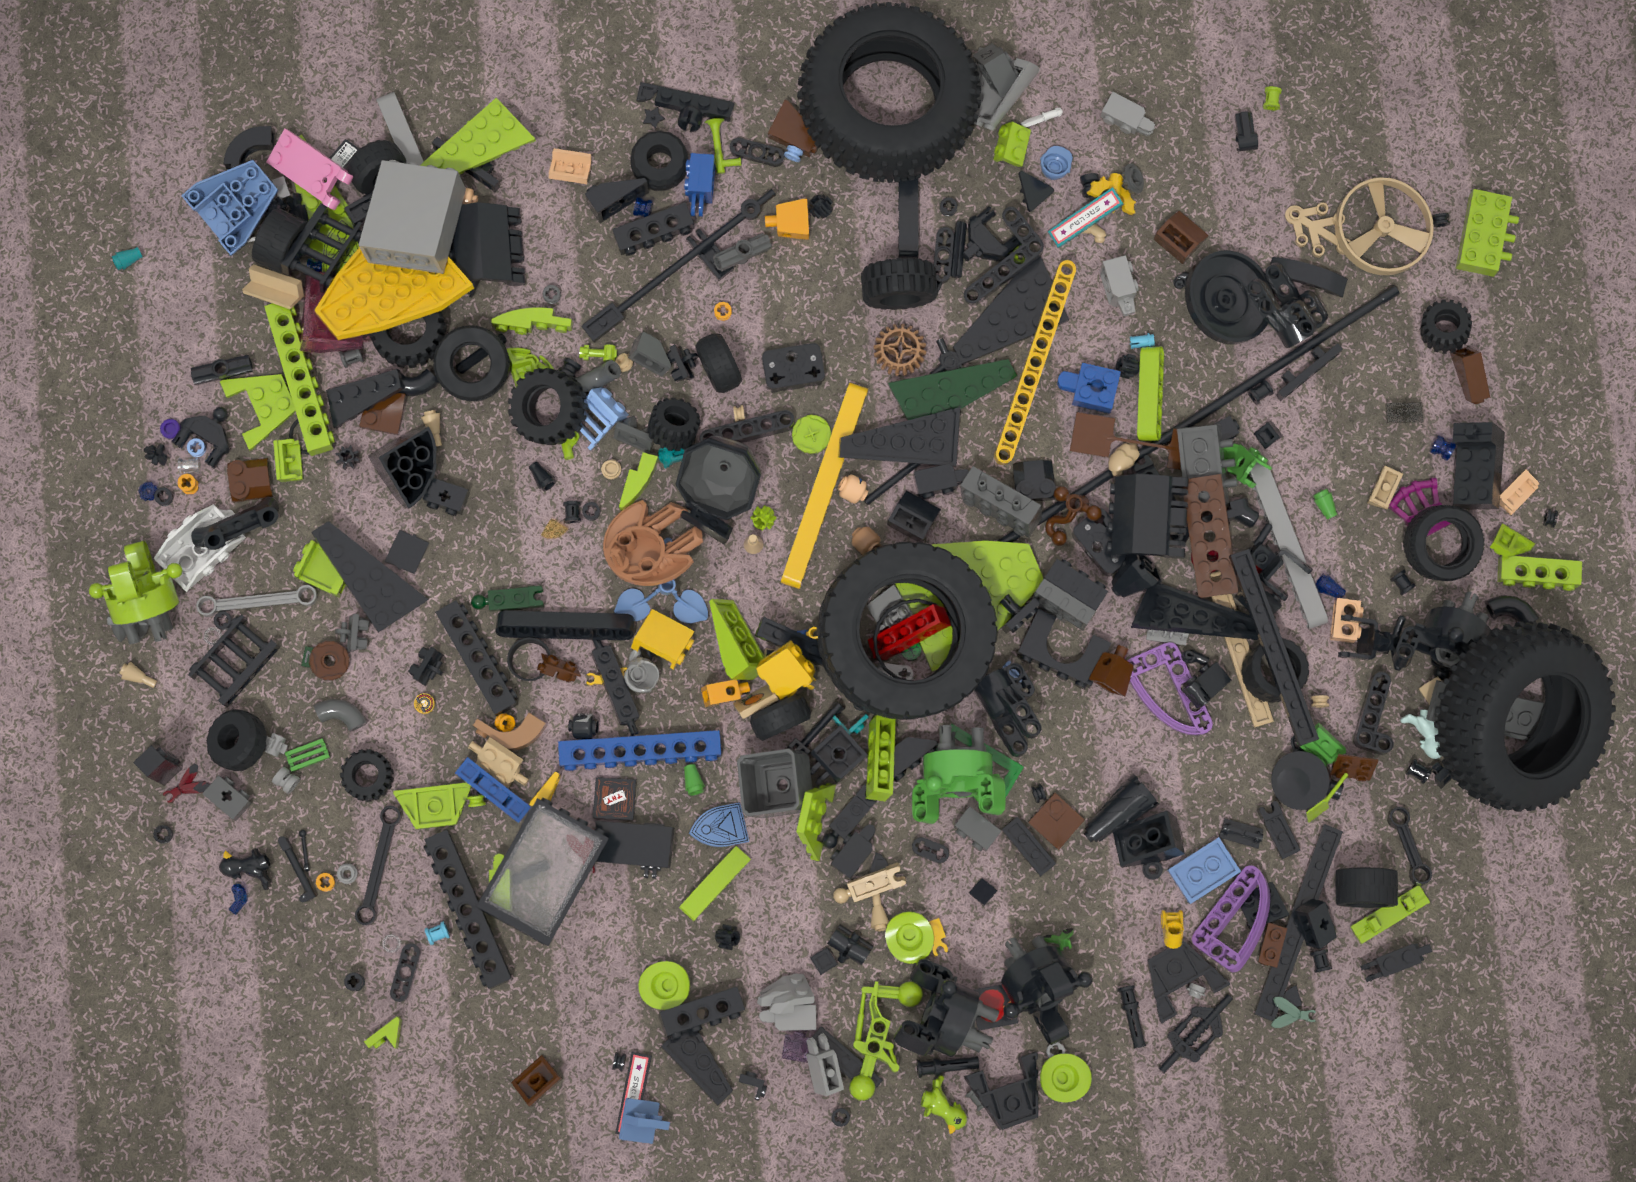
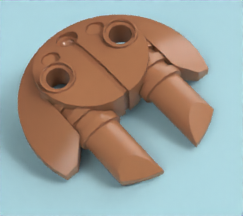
M641 500L622 510L608 526L603 542L604 556L615 575L628 583L640 586L663 584L679 577L694 563L690 555L686 554L703 543L702 530L694 526L674 541H669L665 545L664 540L659 534H661L664 528L678 520L683 510H688L670 502L649 516L647 504Z

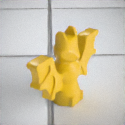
M1112 173L1108 181L1103 176L1099 182L1093 181L1091 183V188L1087 191V194L1097 198L1103 191H1108L1113 187L1124 203L1122 211L1129 215L1135 214L1134 204L1136 201L1131 198L1129 190L1122 187L1123 177L1121 174Z

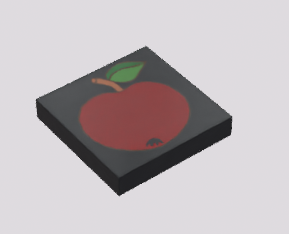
M1002 985L974 989V991L979 993V1000L983 1001V1004L999 1010V1015L995 1022L978 1015L976 1017L978 1031L1018 1024L1017 1017L1009 1019L1004 1015L1003 1008L1007 1003H1011Z

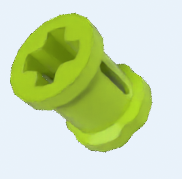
M1273 86L1265 88L1266 98L1265 103H1263V109L1272 111L1280 109L1279 96L1282 92L1281 88Z

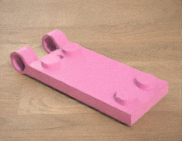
M284 129L266 161L333 210H336L340 203L339 199L330 194L336 181L339 179L350 185L353 180V176L348 174L346 169L288 129Z

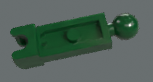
M543 586L488 590V597H484L481 594L474 595L471 599V605L477 610L489 605V611L545 607L542 600H535L534 596L537 593L543 592Z

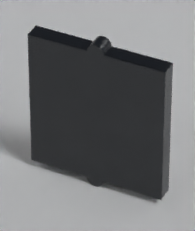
M399 530L385 562L397 566L399 570L403 569L415 574L429 542L417 538L415 534L410 535Z

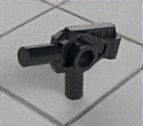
M944 339L936 340L941 355L938 357L940 365L929 374L963 368L957 353L948 350Z

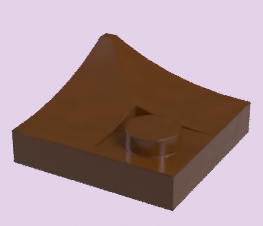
M397 393L387 400L375 404L372 409L362 412L359 427L399 435L406 395Z
M1054 792L1028 823L1056 849L1060 850L1085 819Z

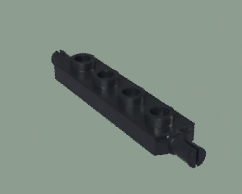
M592 640L596 649L591 652V655L620 725L628 726L631 736L634 733L636 735L639 731L635 722L640 716L611 645L603 646L601 640Z

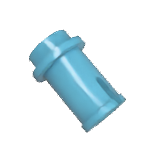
M1147 333V335L1130 336L1131 349L1155 346L1153 334Z

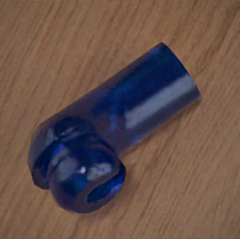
M238 883L234 884L231 888L235 901L229 907V910L235 915L238 914L248 900L245 887Z

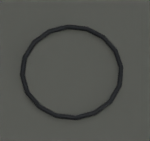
M923 599L903 600L888 608L877 622L873 636L875 656L883 670L893 678L907 680L898 677L887 669L879 656L877 636L880 624L889 612L903 604L919 602L930 606L932 604L937 605L934 602ZM946 612L950 620L951 626L954 629L956 643L953 653L954 656L959 644L958 630L948 612Z

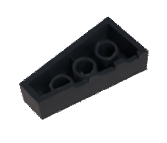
M156 741L133 762L146 777L164 786L182 770L179 766L180 760L174 754L163 749Z

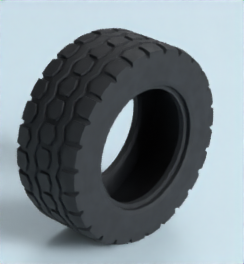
M897 542L880 546L863 554L836 577L825 594L820 607L819 620L817 621V644L825 671L832 679L831 681L850 702L874 715L889 719L911 720L935 715L950 709L963 701L965 697H968L976 689L979 682L986 675L989 664L994 657L995 643L997 642V626L995 623L997 619L995 608L992 606V599L986 586H983L981 578L973 569L971 570L968 567L969 565L958 556L952 555L951 552L938 546L934 547L931 544ZM896 583H909L927 589L943 603L957 627L959 644L954 656L956 643L952 627V644L945 661L933 674L922 680L907 681L888 676L869 660L862 647L859 626L863 609L870 597L884 586Z

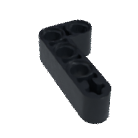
M1378 672L1371 677L1353 736V742L1356 747L1378 755L1387 754L1394 747L1393 739L1390 736L1377 732L1391 684V678L1385 672ZM1382 678V682L1384 684L1379 687V691H1373L1376 690L1379 685V682L1376 680ZM1371 696L1378 698V706H1374L1370 702ZM1366 715H1370L1373 718L1372 725L1365 722ZM1360 734H1364L1367 736V744H1363L1360 742ZM1379 740L1387 743L1386 750H1382L1379 747Z

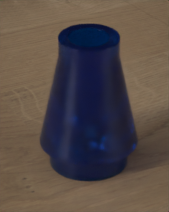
M1322 574L1315 584L1318 592L1334 598H1343L1346 590L1329 575Z

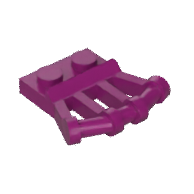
M1436 477L1425 481L1414 480L1410 483L1411 485L1399 488L1388 508L1402 518L1408 526L1411 519L1418 514L1409 494L1415 492L1424 509L1430 506L1442 505L1439 501ZM1431 488L1432 505L1428 503L1421 489ZM1402 499L1409 508L1411 516H1408L1397 506ZM1442 521L1435 524L1429 530L1427 537L1452 523Z

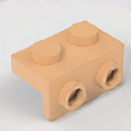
M554 148L549 179L587 184L591 171V154Z

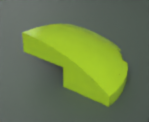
M507 348L510 371L516 387L518 386L516 383L518 379H525L524 374L529 371L534 372V369L538 368L554 369L543 356L540 355L539 359L547 366L539 362L535 355L530 354L531 351L528 349Z

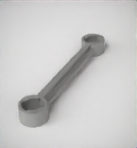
M303 585L297 591L217 600L211 596H203L197 601L196 607L201 615L211 617L217 611L291 603L312 606L316 603L318 594L312 586ZM307 589H311L314 593V598L308 603L303 602L300 599L302 593ZM208 599L212 600L214 609L210 613L202 612V604L208 601Z

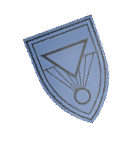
M740 803L719 806L706 811L694 822L689 831L693 838L713 847H726L749 842Z

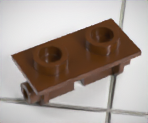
M541 654L543 663H539L537 667L541 674L553 677L557 671L556 678L568 683L574 682L576 676H581L574 662L561 660L552 654Z
M1272 923L1267 924L1258 958L1260 964L1277 968L1287 928Z

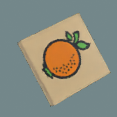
M767 684L734 702L733 705L742 719L778 701V698L774 692H771Z

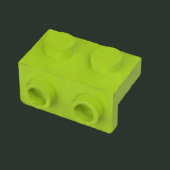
M1015 122L1003 124L998 132L999 138L994 149L995 155L993 160L996 162L1003 160L1017 167L1023 166L1031 130Z

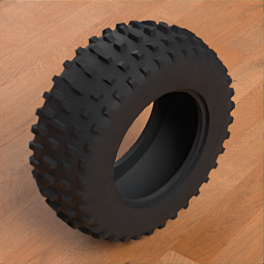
M886 2V5L885 3H879V6L877 3H873L871 7L870 5L858 7L857 12L853 9L845 13V18L839 16L833 21V26L828 24L825 27L823 36L819 34L814 41L815 47L811 46L806 53L808 59H805L801 65L800 71L805 73L798 77V85L803 86L797 92L798 100H802L799 112L804 114L802 116L806 128L809 127L807 132L809 136H812L811 139L815 141V146L817 148L821 147L827 159L832 157L833 164L841 168L844 166L846 172L852 175L858 173L859 178L869 180L871 177L875 182H878V180L879 182H884L887 179V183H893V180L896 183L900 182V179L902 182L907 181V178L911 181L915 178H920L921 173L924 176L929 175V173L934 171V167L937 170L945 164V159L950 161L954 157L955 149L960 151L965 145L966 141L963 138L967 139L972 135L973 128L971 126L974 125V122H977L979 116L974 112L981 106V100L977 99L981 94V86L977 85L980 82L979 72L975 71L977 69L976 62H974L973 58H970L972 52L970 49H967L963 38H957L954 28L945 26L946 21L938 17L935 19L932 12L926 10L921 12L920 7L910 6L908 8L905 3H901V5L895 3L894 6H892L891 2ZM878 61H894L915 69L926 79L933 91L935 103L926 114L913 122L902 125H885L873 122L858 113L848 101L843 85L851 74L862 66Z
M1529 621L1527 623L1516 622L1514 627L1510 624H1505L1501 630L1499 628L1491 629L1490 635L1482 634L1479 636L1480 640L1478 643L1472 642L1468 645L1470 650L1466 654L1462 652L1458 656L1460 658L1459 663L1456 666H1451L1452 674L1449 679L1445 678L1443 681L1446 686L1443 693L1439 692L1440 706L1435 707L1438 720L1434 721V728L1438 729V734L1434 736L1435 742L1440 744V747L1437 749L1438 754L1444 757L1442 763L1446 769H1449L1448 772L1451 778L1457 780L1458 786L1467 790L1469 796L1477 800L1480 798L1479 802L1487 806L1490 803L1491 807L1499 810L1502 808L1504 810L1513 809L1516 812H1522L1524 809L1534 811L1536 807L1545 809L1549 803L1552 805L1559 804L1561 797L1569 798L1571 796L1570 791L1573 789L1579 790L1582 780H1588L1591 777L1589 772L1593 767H1598L1600 763L1597 760L1600 754H1605L1606 749L1603 747L1606 740L1610 741L1611 735L1608 733L1610 727L1614 726L1615 722L1611 719L1613 712H1616V706L1612 705L1615 692L1610 690L1613 681L1607 677L1609 670L1601 664L1603 660L1595 653L1588 643L1584 644L1581 637L1571 634V631L1566 628H1562L1560 631L1561 626L1552 623L1548 626L1544 622H1538L1537 624L1536 622ZM1542 678L1545 688V707L1539 726L1524 746L1508 755L1505 747L1504 732L1509 711L1518 695L1529 684Z

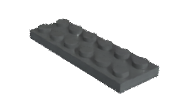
M1436 680L1426 719L1434 722L1438 720L1435 707L1440 706L1441 699L1438 698L1439 692H1444L1446 686L1443 681ZM1517 697L1509 711L1504 736L1529 741L1539 726L1545 702Z

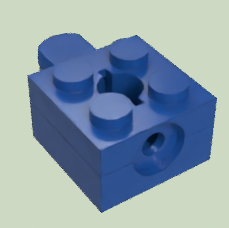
M691 153L690 160L687 159L686 161L687 177L689 178H685V196H688L689 202H691V216H695L696 203H699V217H703L704 203L713 204L715 157L713 154Z
M1082 362L1079 374L1063 371L1058 377L1057 385L1061 390L1074 393L1072 405L1110 414L1121 371Z

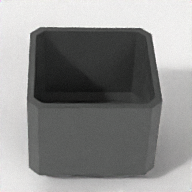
M782 749L740 756L737 760L742 812L746 816L769 818L801 813L805 792L812 789L809 756L804 751ZM783 779L788 783L784 791L779 788V783Z

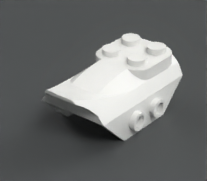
M213 504L195 513L193 516L189 515L184 519L183 525L180 528L174 529L168 534V538L154 557L163 569H167V566L171 563H178L182 567V575L172 579L184 591L187 592L204 576L210 575L215 569L214 566L219 562H224L230 556L229 553L246 538L242 534L225 542V546L216 550H209L206 547L197 548L193 544L191 533L194 528L207 527L235 514L232 510H221Z

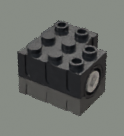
M1056 559L1033 598L1040 602L1038 607L1057 617L1063 623L1068 621L1084 631L1108 591L1104 584L1099 581L1093 582L1089 579V575L1082 570L1076 571L1071 568L1072 565L1068 561Z

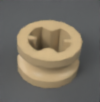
M740 405L739 408L733 406L735 422L745 420L743 405Z
M1311 696V700H1313L1311 707H1329V703H1327L1329 696Z

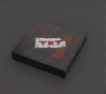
M596 778L593 818L633 821L636 780Z

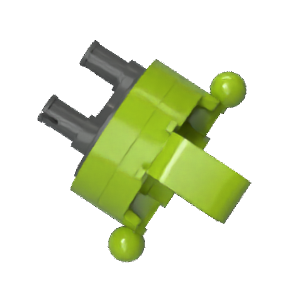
M146 541L125 545L124 552L127 562L108 567L112 584L102 585L94 583L89 587V594L95 599L104 596L113 624H121L129 644L141 641L136 627L137 623H147V625H150L154 641H162L161 638L163 640L167 638L165 632L173 629L168 612L179 604V599L172 578H178L182 575V567L178 563H171L167 566V569L156 572Z

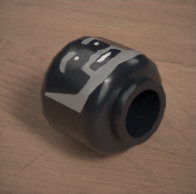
M576 713L573 719L569 720L568 731L572 732L575 739H592L594 735L598 734L599 721L595 719L593 714Z

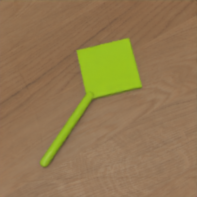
M1347 773L1341 777L1325 799L1306 812L1308 823L1329 808L1328 801L1347 778Z

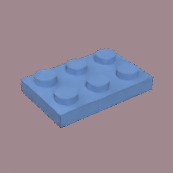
M1219 837L1167 870L1189 905L1241 872Z

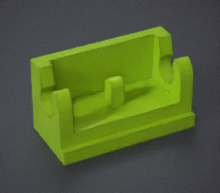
M294 439L274 440L277 480L280 482L303 480L300 441H294Z

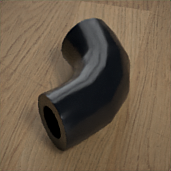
M425 369L415 377H407L401 373L404 389L398 393L411 397L423 395L435 388L439 382L428 369Z
M1501 595L1485 601V606L1493 619L1502 615H1510L1518 622L1524 623L1529 621L1535 622L1540 619L1529 603L1515 596Z

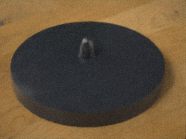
M1231 250L1211 253L1194 265L1187 277L1185 301L1192 320L1206 336L1223 344L1234 345L1247 342L1263 332L1268 322L1264 320L1247 292V285L1253 279H1261L1266 282L1273 294L1272 287L1266 279V274L1262 268L1248 256ZM1254 283L1252 285L1253 290L1260 293V285ZM1267 300L1263 301V306L1270 310L1272 308L1271 303Z

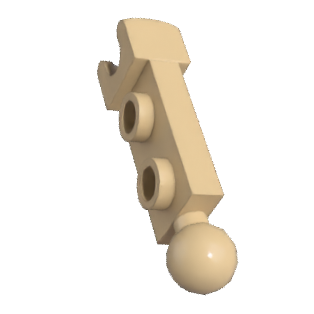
M900 863L891 864L881 870L848 881L847 886L849 889H836L833 894L834 900L842 904L847 902L849 897L852 896L854 902L905 885V876H894L896 872L900 871Z

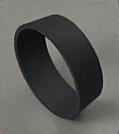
M527 637L518 640L512 645L508 652L507 663L515 677L524 681H535L542 678L545 674L534 679H526L519 676L512 664L515 651L524 644L534 643L541 646L547 655L551 653L544 642L536 638Z

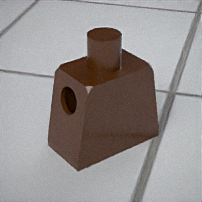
M1117 645L1114 654L1102 653L1089 680L1109 693L1125 697L1134 668L1133 664L1125 660L1129 649Z

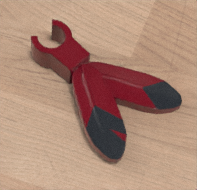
M193 764L186 770L178 787L163 793L165 797L167 794L173 795L172 799L167 801V803H173L182 794L203 793L210 784L205 782L192 783L198 773L197 764Z

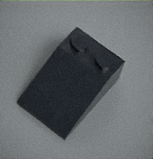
M642 178L601 183L598 186L593 185L585 193L586 202L601 224L648 194V184L646 179Z
M1167 810L1127 824L1113 832L1119 863L1122 868L1167 861L1185 854L1177 817Z

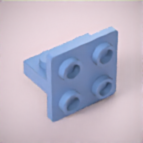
M626 1098L619 1139L652 1144L655 1129L669 1130L670 1122L663 1121L662 1116L658 1115L660 1104L658 1102Z

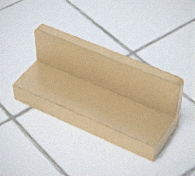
M254 264L249 268L251 282L242 289L244 294L291 309L304 297L301 280Z

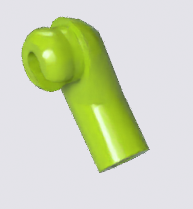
M577 431L574 432L576 434L575 437L567 439L565 443L561 444L565 460L574 458L572 448L580 438Z

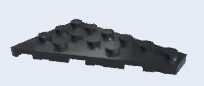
M1041 256L1014 276L953 346L961 365L1035 335L1052 284ZM1050 303L1049 309L1057 312L1058 306L1055 303ZM1064 308L1058 325L1069 321ZM1047 321L1043 322V328L1049 330L1052 328V324Z

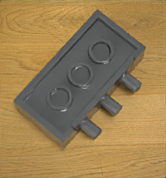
M1220 424L1177 429L1182 477L1195 478L1222 474L1226 504L1229 503L1227 487L1238 486L1237 479H1226L1225 468L1235 467L1236 462L1235 459L1224 460L1223 448L1233 447V439L1222 440ZM1201 491L1199 499L1202 502H1207L1210 499V495L1207 491Z
M974 466L960 485L961 497L966 505L969 507L975 506L980 509L979 511L983 515L996 518L999 524L1005 527L1008 525L1020 536L1025 535L1030 538L1042 519L1040 504Z

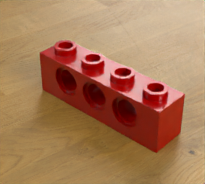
M932 604L879 633L877 636V646L881 659L886 661L951 626L945 608ZM872 637L868 639V643L874 658H876Z

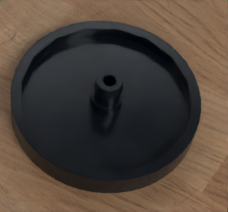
M1307 751L1292 752L1283 756L1275 765L1271 778L1272 788L1276 797L1285 806L1296 810L1310 809L1327 797L1331 787L1330 771L1326 763L1319 756Z

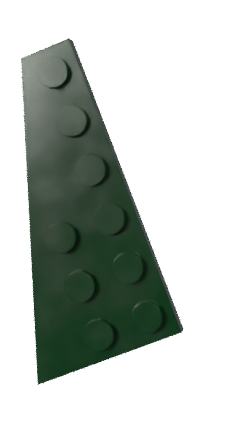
M1003 359L887 382V385L905 418L911 420L958 407L962 409L1017 377V374L1009 359Z

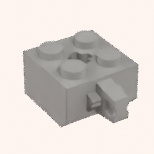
M1126 255L1103 261L1099 272L1108 303L1114 307L1119 306L1123 316L1134 314V298L1138 291V284L1131 275V272H1133L1131 261H1127Z

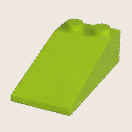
M711 599L709 603L726 674L732 680L755 679L759 676L756 667L759 661L764 658L756 640L734 600Z

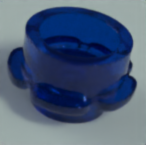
M152 482L143 483L138 490L140 498L144 501L154 500V494L158 487L153 485Z

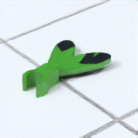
M1073 928L1063 930L1060 936L1046 935L1043 937L1046 942L1059 944V948L1063 951L1064 947L1072 948L1069 938L1073 935L1074 931Z

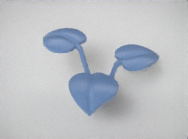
M666 538V539H664L665 545H666V543L669 542V541L672 542V539H671V538ZM674 579L659 584L658 589L645 599L643 593L638 589L632 588L624 591L620 595L614 613L630 614L634 617L635 621L644 619L650 612L647 601L658 593L663 595H670L672 593L675 599L678 600L674 604L673 612L679 621L691 624L705 621L708 618V610L703 598L693 590H685L681 597H679L677 591L674 590L676 585Z

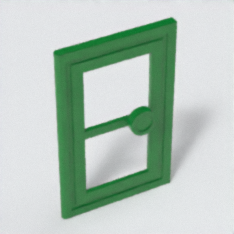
M951 723V731L956 733L955 739L969 747L972 746V735ZM984 743L986 752L992 754V761L1008 770L1004 778L1006 798L1024 766Z

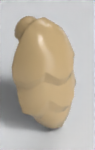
M1126 442L1117 447L1114 453L1111 454L1108 466L1113 476H1121L1123 470L1134 465L1140 455L1137 444Z

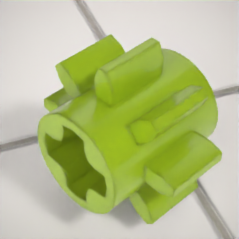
M764 505L761 509L757 506L750 519L753 520L756 528L763 531L766 527L771 529L777 517L774 516L773 509Z

